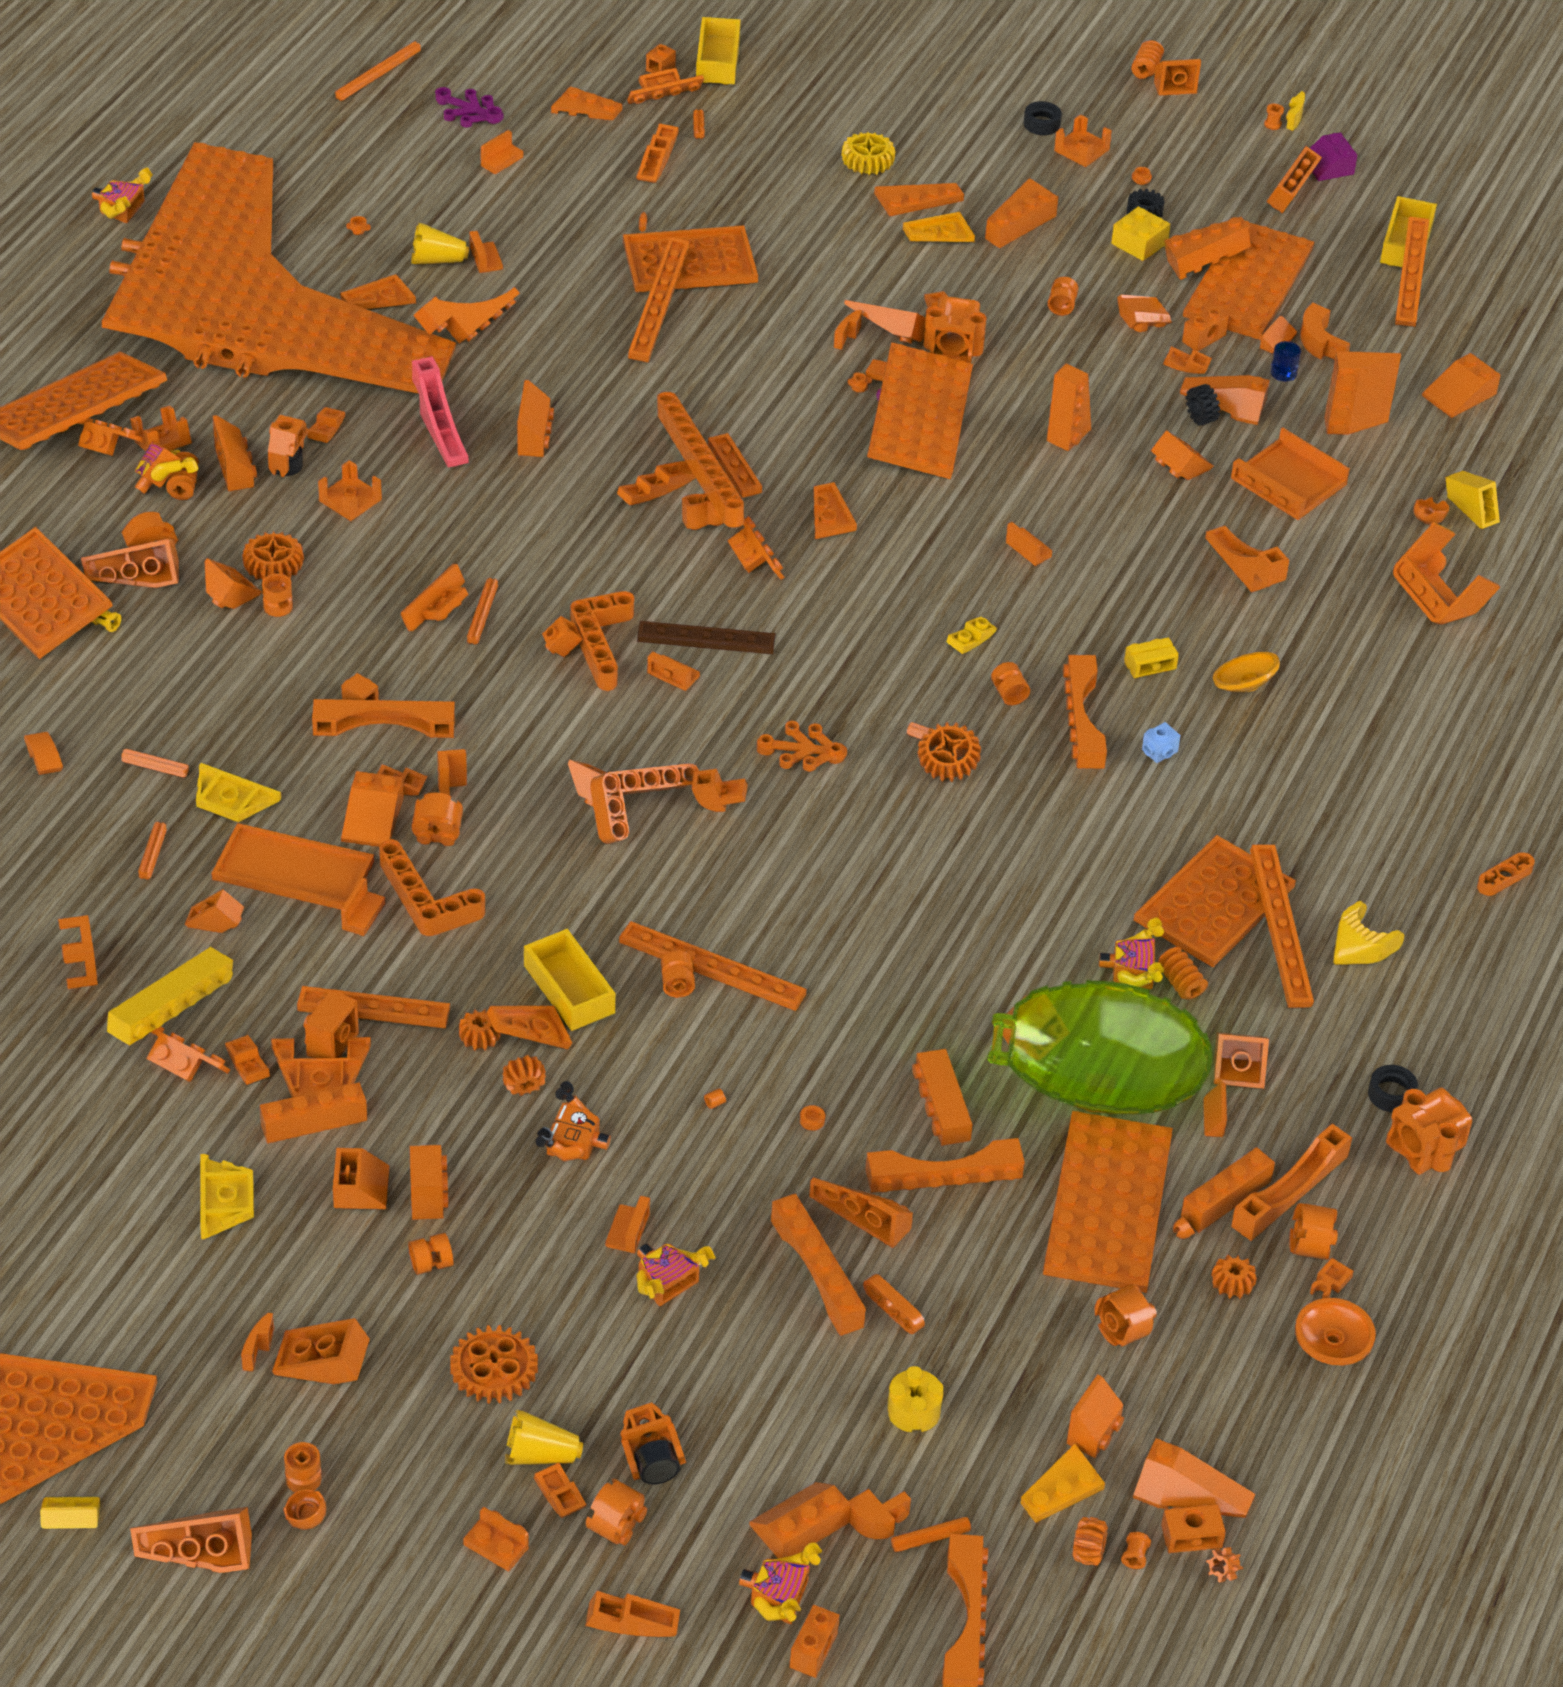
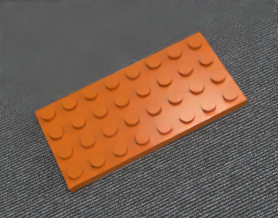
M1245 221L1249 228L1251 247L1231 257L1223 256L1218 263L1210 265L1186 305L1183 317L1191 319L1210 307L1215 306L1229 316L1227 330L1261 340L1262 335L1268 329L1312 252L1314 241Z
M891 342L867 457L951 479L973 364Z
M120 351L0 407V440L19 450L28 449L32 444L45 441L55 433L64 432L72 425L83 423L91 416L102 414L110 407L119 406L127 399L138 397L146 390L159 387L161 383L167 381L166 373Z
M1072 1111L1043 1275L1115 1288H1123L1135 1284L1140 1289V1292L1147 1293L1173 1128Z

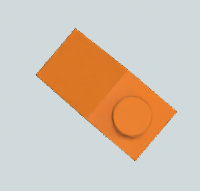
M222 889L192 906L184 925L188 928L223 933L239 925L242 920L241 914L244 906Z

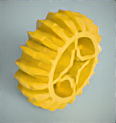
M859 132V135L853 134L852 137H847L842 146L841 156L844 165H847L848 169H853V172H860L861 175L863 173L868 175L874 173L877 175L878 172L884 173L885 170L890 169L895 160L896 151L893 142L889 141L887 137L884 138L883 134Z

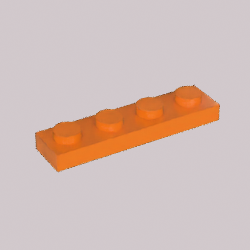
M726 433L708 438V446L740 496L744 498L762 493L761 483L730 435Z

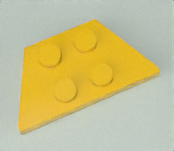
M199 764L196 807L240 822L281 800V792L209 765Z
M200 1154L201 1239H207L254 1218V1178L252 1169L243 1166L238 1167L225 1160L219 1163L210 1160L207 1154Z

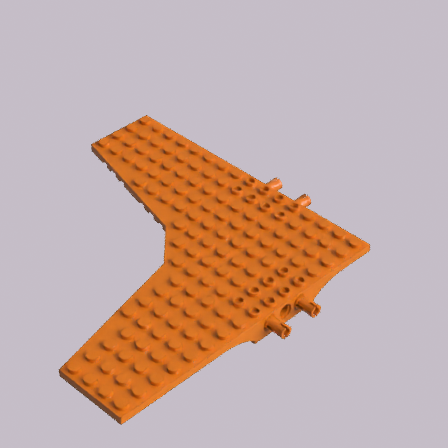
M194 142L144 240L123 239L121 250L136 253L133 262L127 264L112 260L110 264V274L125 277L102 319V328L144 336L163 342L185 355V359L192 360L197 368L203 363L201 369L206 368L207 364L235 369L239 377L244 372L243 378L247 377L249 373L268 376L270 372L277 370L299 369L419 394L412 379V361L433 356L440 369L441 381L443 382L456 347V342L434 334L429 335L424 330L301 285L271 254L273 158H268L264 155H254L244 151H235L225 147H215L205 143Z

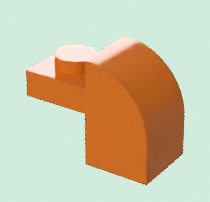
M144 512L135 516L121 532L128 547L151 543L155 540L172 539L175 544L178 541L173 526L163 522L158 512Z
M716 768L694 772L691 789L701 806L711 811L725 812L726 804L745 802L747 783L745 778L722 782Z
M867 1489L849 1500L851 1504L849 1523L858 1533L867 1538L886 1539L894 1536L895 1523L904 1521L909 1515L911 1498L903 1491L882 1504Z

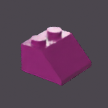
M1341 132L1323 135L1310 147L1311 150L1322 157L1312 171L1318 181L1354 175L1358 155Z

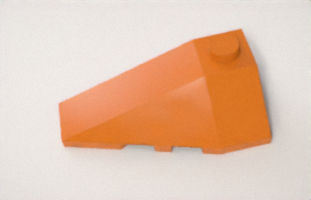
M849 300L844 302L845 305L855 311L858 309L863 310L862 315L899 337L900 342L912 344V341L921 342L924 339L925 317L918 313Z
M1251 375L1185 377L1180 394L1186 396L1190 388L1203 384L1210 385V388L1214 389V394L1216 393L1218 396L1216 399L1220 402L1218 404L1220 411L1218 412L1223 410L1231 414L1230 418L1258 425L1267 400L1270 380Z
M814 1177L810 1180V1198L892 1248L911 1230L913 1212L893 1200Z

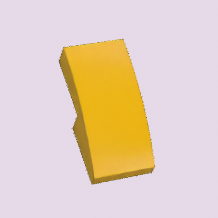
M1303 91L1297 96L1292 97L1289 103L1290 110L1286 115V128L1292 131L1298 126L1302 118L1305 92Z
M980 616L967 621L963 630L949 634L946 642L958 652L964 654L985 642L996 632L997 628L986 618Z

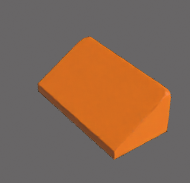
M1280 315L1262 335L1260 349L1278 356L1297 335V331Z
M1225 1082L1219 1083L1204 1097L1205 1136L1223 1137L1225 1134L1227 1123Z

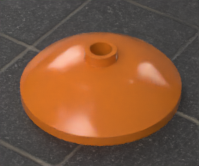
M1322 1298L1307 1304L1300 1311L1295 1324L1296 1338L1302 1349L1314 1359L1330 1365H1349L1362 1360L1372 1350L1376 1337L1375 1327L1369 1315L1358 1305L1339 1298Z

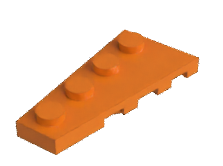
M957 183L876 186L874 188V194L889 216L964 201V193Z

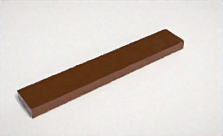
M640 621L637 642L773 655L776 633Z

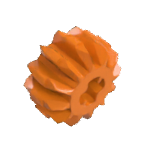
M474 1009L473 1014L465 1013L464 1019H460V1040L464 1041L465 1047L473 1046L474 1051L477 1048H483L486 1051L487 1046L494 1047L496 1041H499L501 1033L495 1032L486 1009L482 1012Z
M526 1055L523 1058L517 1057L514 1061H508V1065L503 1067L502 1079L511 1094L519 1093L522 1096L525 1093L531 1094L534 1090H540V1086L545 1084L546 1071L537 1056L530 1058Z
M1228 1254L1225 1259L1219 1258L1216 1266L1212 1269L1213 1288H1219V1295L1228 1294L1229 1299L1233 1295H1236L1239 1299H1241L1243 1294L1249 1295L1256 1284L1255 1266L1249 1265V1259L1241 1260L1239 1254L1235 1258Z
M1082 1517L1078 1523L1074 1538L1072 1555L1075 1561L1089 1566H1097L1101 1562L1108 1535V1527L1105 1521L1094 1517Z

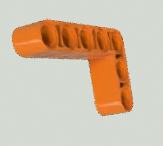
M627 591L576 600L570 606V621L577 625L583 638L579 643L597 686L604 691H611L617 687L618 666L601 626L626 622L634 617V596Z
M689 763L613 771L594 777L591 780L590 789L600 840L605 844H611L628 837L629 826L623 795L680 789L692 785L694 772L699 771L697 766Z
M394 839L384 840L380 844V866L421 934L434 936L479 921L485 916V894L482 890L468 889L435 901L401 844Z

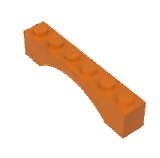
M1068 655L1067 664H1063V678H1067L1065 680V694H1069L1066 698V709L1071 711L1068 713V726H1072L1070 728V742H1074L1071 751L1072 759H1076L1077 768L1105 769L1107 755L1105 735L1090 722L1083 705L1088 694L1096 686V655Z
M314 699L312 714L313 736H337L347 730L370 724H395L410 727L430 738H454L455 702Z
M1332 1123L1315 1138L1304 1155L1281 1179L1265 1190L1251 1193L1235 1207L1231 1227L1250 1241L1255 1239L1348 1157L1352 1137Z
M1019 1138L993 1140L988 1146L973 1155L950 1161L918 1160L893 1150L867 1152L865 1169L870 1192L874 1193L1019 1179L1023 1177L1025 1161Z
M795 1193L772 1201L771 1222L781 1239L789 1243L797 1251L808 1267L819 1289L828 1317L839 1335L842 1336L864 1328L866 1308L797 1194Z
M950 1533L947 1573L954 1580L963 1596L967 1609V1623L957 1642L945 1653L942 1687L983 1686L984 1668H979V1661H984L985 1644L980 1643V1636L985 1637L986 1619H981V1612H986L987 1595L981 1594L982 1588L987 1587L988 1574L987 1571H982L983 1564L987 1565L988 1548L983 1547L984 1536Z

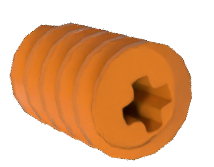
M1153 40L1142 43L1131 67L1132 73L1137 78L1145 79L1154 75L1156 65L1160 63L1164 55L1163 46Z
M179 452L176 454L177 457L182 459L181 462L187 457H192L197 465L199 464L198 458L190 452ZM184 467L181 468V471L173 472L168 478L166 485L167 492L178 500L190 499L195 489L198 470L193 473H187Z
M1173 947L1165 951L1158 960L1164 968L1163 974L1168 978V981L1182 999L1196 998L1207 989L1208 981L1203 978L1202 973L1198 972L1197 966L1193 965V961L1188 958L1186 952H1181L1182 949L1180 947Z

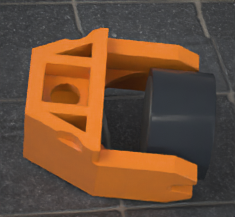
M279 415L277 420L272 422L269 429L268 466L273 475L278 474L281 477L291 476L302 470V448L304 447V439L309 432L304 420Z
M652 1402L627 1410L623 1421L624 1428L620 1435L634 1481L642 1479L644 1483L657 1485L673 1479L680 1470L679 1464H685L686 1460L675 1426L671 1422L670 1417L664 1415L661 1409ZM642 1419H647V1420H648L647 1423H645V1424H640V1421H641Z

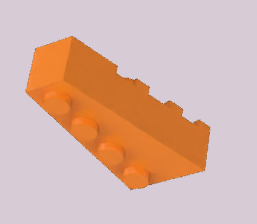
M1029 178L987 219L985 239L1001 248L1055 218L1059 197Z
M1234 217L1225 222L1214 223L1208 227L1194 229L1189 233L1175 235L1164 240L1167 261L1180 280L1186 278V274L1191 271L1194 273L1201 271L1202 266L1208 263L1212 265L1218 263L1223 256L1231 257L1251 247L1249 228L1242 217Z
M1066 363L1054 375L1047 441L1069 451L1074 445H1078L1081 439L1091 430L1088 373Z

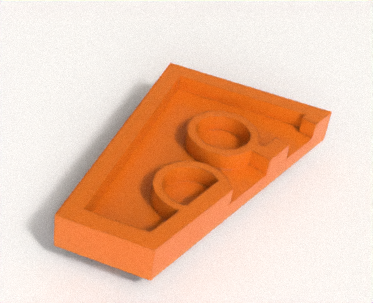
M570 86L551 106V113L558 114L559 111L569 112L571 116L582 113L588 114L589 118L613 121L622 111V104Z
M396 274L340 293L341 300L364 309L416 304V296Z
M832 482L814 486L815 539L856 531L857 523L836 484Z
M490 1006L486 1012L495 1032L564 1049H569L572 1045V1041L554 1006Z

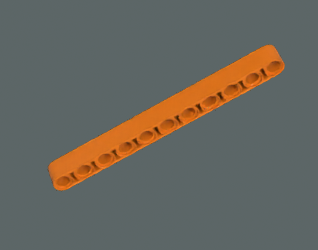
M672 392L658 394V418L720 518L728 527L742 526L744 524V502L676 394Z

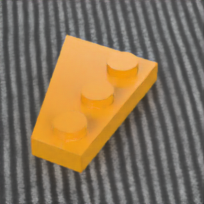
M960 212L903 222V231L910 241L974 242L975 240L974 233Z
M1074 1444L1021 1496L1020 1503L1033 1521L1037 1523L1104 1490L1105 1482L1076 1444Z

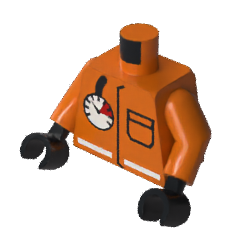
M564 1081L560 1084L561 1088L556 1090L555 1096L559 1100L566 1099L567 1102L562 1103L551 1130L547 1127H542L537 1132L538 1137L535 1142L538 1147L546 1145L547 1155L556 1156L562 1161L586 1160L589 1158L593 1147L607 1150L611 1135L599 1132L600 1119L598 1116H595L576 1095H571L574 1087L569 1081Z

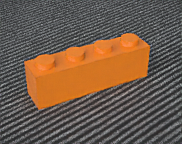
M1305 146L1266 202L1274 209L1283 213L1322 157Z
M940 1049L917 1053L916 1064L912 1065L913 1075L915 1079H919V1093L921 1098L926 1100L925 1109L927 1116L932 1117L934 1136H938L941 1146L971 1141L973 1124L947 1050Z
M360 1082L259 1105L261 1127L267 1144L367 1121L366 1099Z
M1254 1148L1184 1197L1181 1217L1184 1216L1191 1227L1200 1233L1234 1209L1251 1193H1256L1269 1184L1272 1180L1275 1162L1259 1148Z

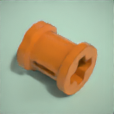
M1276 103L1269 104L1266 108L1268 115L1264 125L1271 130L1280 129L1282 126L1281 115L1284 113V107Z
M1130 1532L1126 1539L1128 1543L1127 1550L1122 1554L1121 1561L1129 1568L1142 1569L1146 1565L1145 1554L1146 1550L1150 1548L1151 1539L1142 1532Z

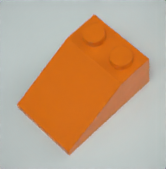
M1469 353L1456 360L1422 393V396L1453 418L1496 395L1501 375L1475 355Z
M356 771L350 790L341 842L379 847L384 840L392 838L404 799L403 777Z
M355 1318L285 1330L272 1372L277 1376L328 1384L358 1380L370 1338Z

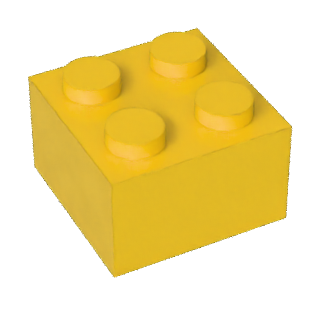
M1138 206L1113 225L1111 244L1144 261L1165 246L1164 240L1169 239L1171 224Z

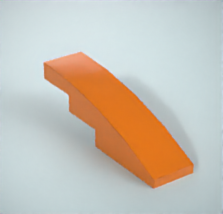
M659 123L656 134H653L650 145H647L636 177L637 180L652 183L658 181L679 133L678 127Z
M686 461L657 465L655 473L638 476L635 484L619 486L617 495L631 506L666 495L696 479Z

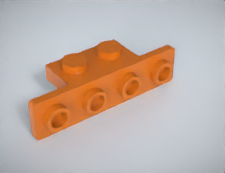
M676 68L641 75L638 80L642 89L631 91L627 101L628 104H640L649 99L658 100L667 95L676 96L684 91L693 92L701 87L704 77L700 75L681 80Z
M87 418V421L83 423H77L84 426L78 446L113 456L119 436L139 442L143 441V438L136 436L137 431L125 427L121 431L122 427L111 423L107 427L108 423L96 419L93 423L94 419Z
M749 516L744 517L743 525L745 528L727 540L748 573L767 561L772 570L782 580L785 578L780 571L783 569V566L776 557L774 559L771 557L774 555V552L768 544L763 545L762 542L765 539L758 530L754 531L756 525Z
M452 564L401 612V617L408 631H414L425 620L441 621L446 619L448 614L454 608L461 605L462 600L468 596L466 588L461 587L465 580L458 564Z
M163 1027L156 1028L150 1032L158 1038L146 1059L186 1081L191 1082L202 1061L227 1074L230 1072V1069L224 1066L225 1060L214 1054L209 1058L204 1055L205 1050L193 1043L190 1047L183 1044L185 1039L172 1032L168 1036L163 1033L165 1030Z

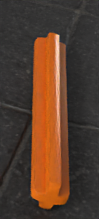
M488 578L485 582L467 634V642L469 644L473 643L476 645L479 643L498 588L497 579Z

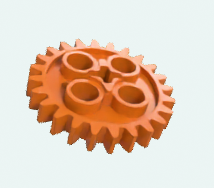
M487 1325L486 1332L476 1328L475 1336L467 1332V1341L459 1339V1347L454 1346L453 1355L450 1356V1373L453 1374V1382L458 1383L459 1391L466 1389L467 1397L475 1393L476 1401L478 1402L482 1397H486L488 1404H490L492 1398H496L498 1403H501L504 1396L509 1401H512L513 1393L522 1396V1388L529 1390L530 1382H535V1373H538V1354H535L534 1345L529 1346V1338L522 1339L520 1331L513 1335L511 1327L503 1332L501 1325H498L496 1331H492L490 1325Z

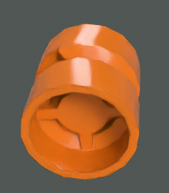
M1063 276L1054 280L1048 299V308L1052 313L1064 316L1073 311L1079 289L1074 279Z
M277 573L265 577L262 581L263 608L265 612L274 617L289 614L293 609L292 582L290 578L284 574Z
M1006 662L998 665L993 670L991 680L1005 704L1017 705L1028 698L1030 687L1017 664Z
M672 951L665 954L661 959L662 982L665 994L675 998L688 996L695 989L691 955L684 951Z
M446 1233L430 1236L429 1241L421 1238L408 1242L409 1255L416 1275L431 1272L433 1267L443 1269L453 1266L452 1249Z
M307 1442L291 1445L284 1455L285 1478L288 1488L293 1492L304 1489L315 1491L320 1486L322 1480L319 1450L316 1446Z

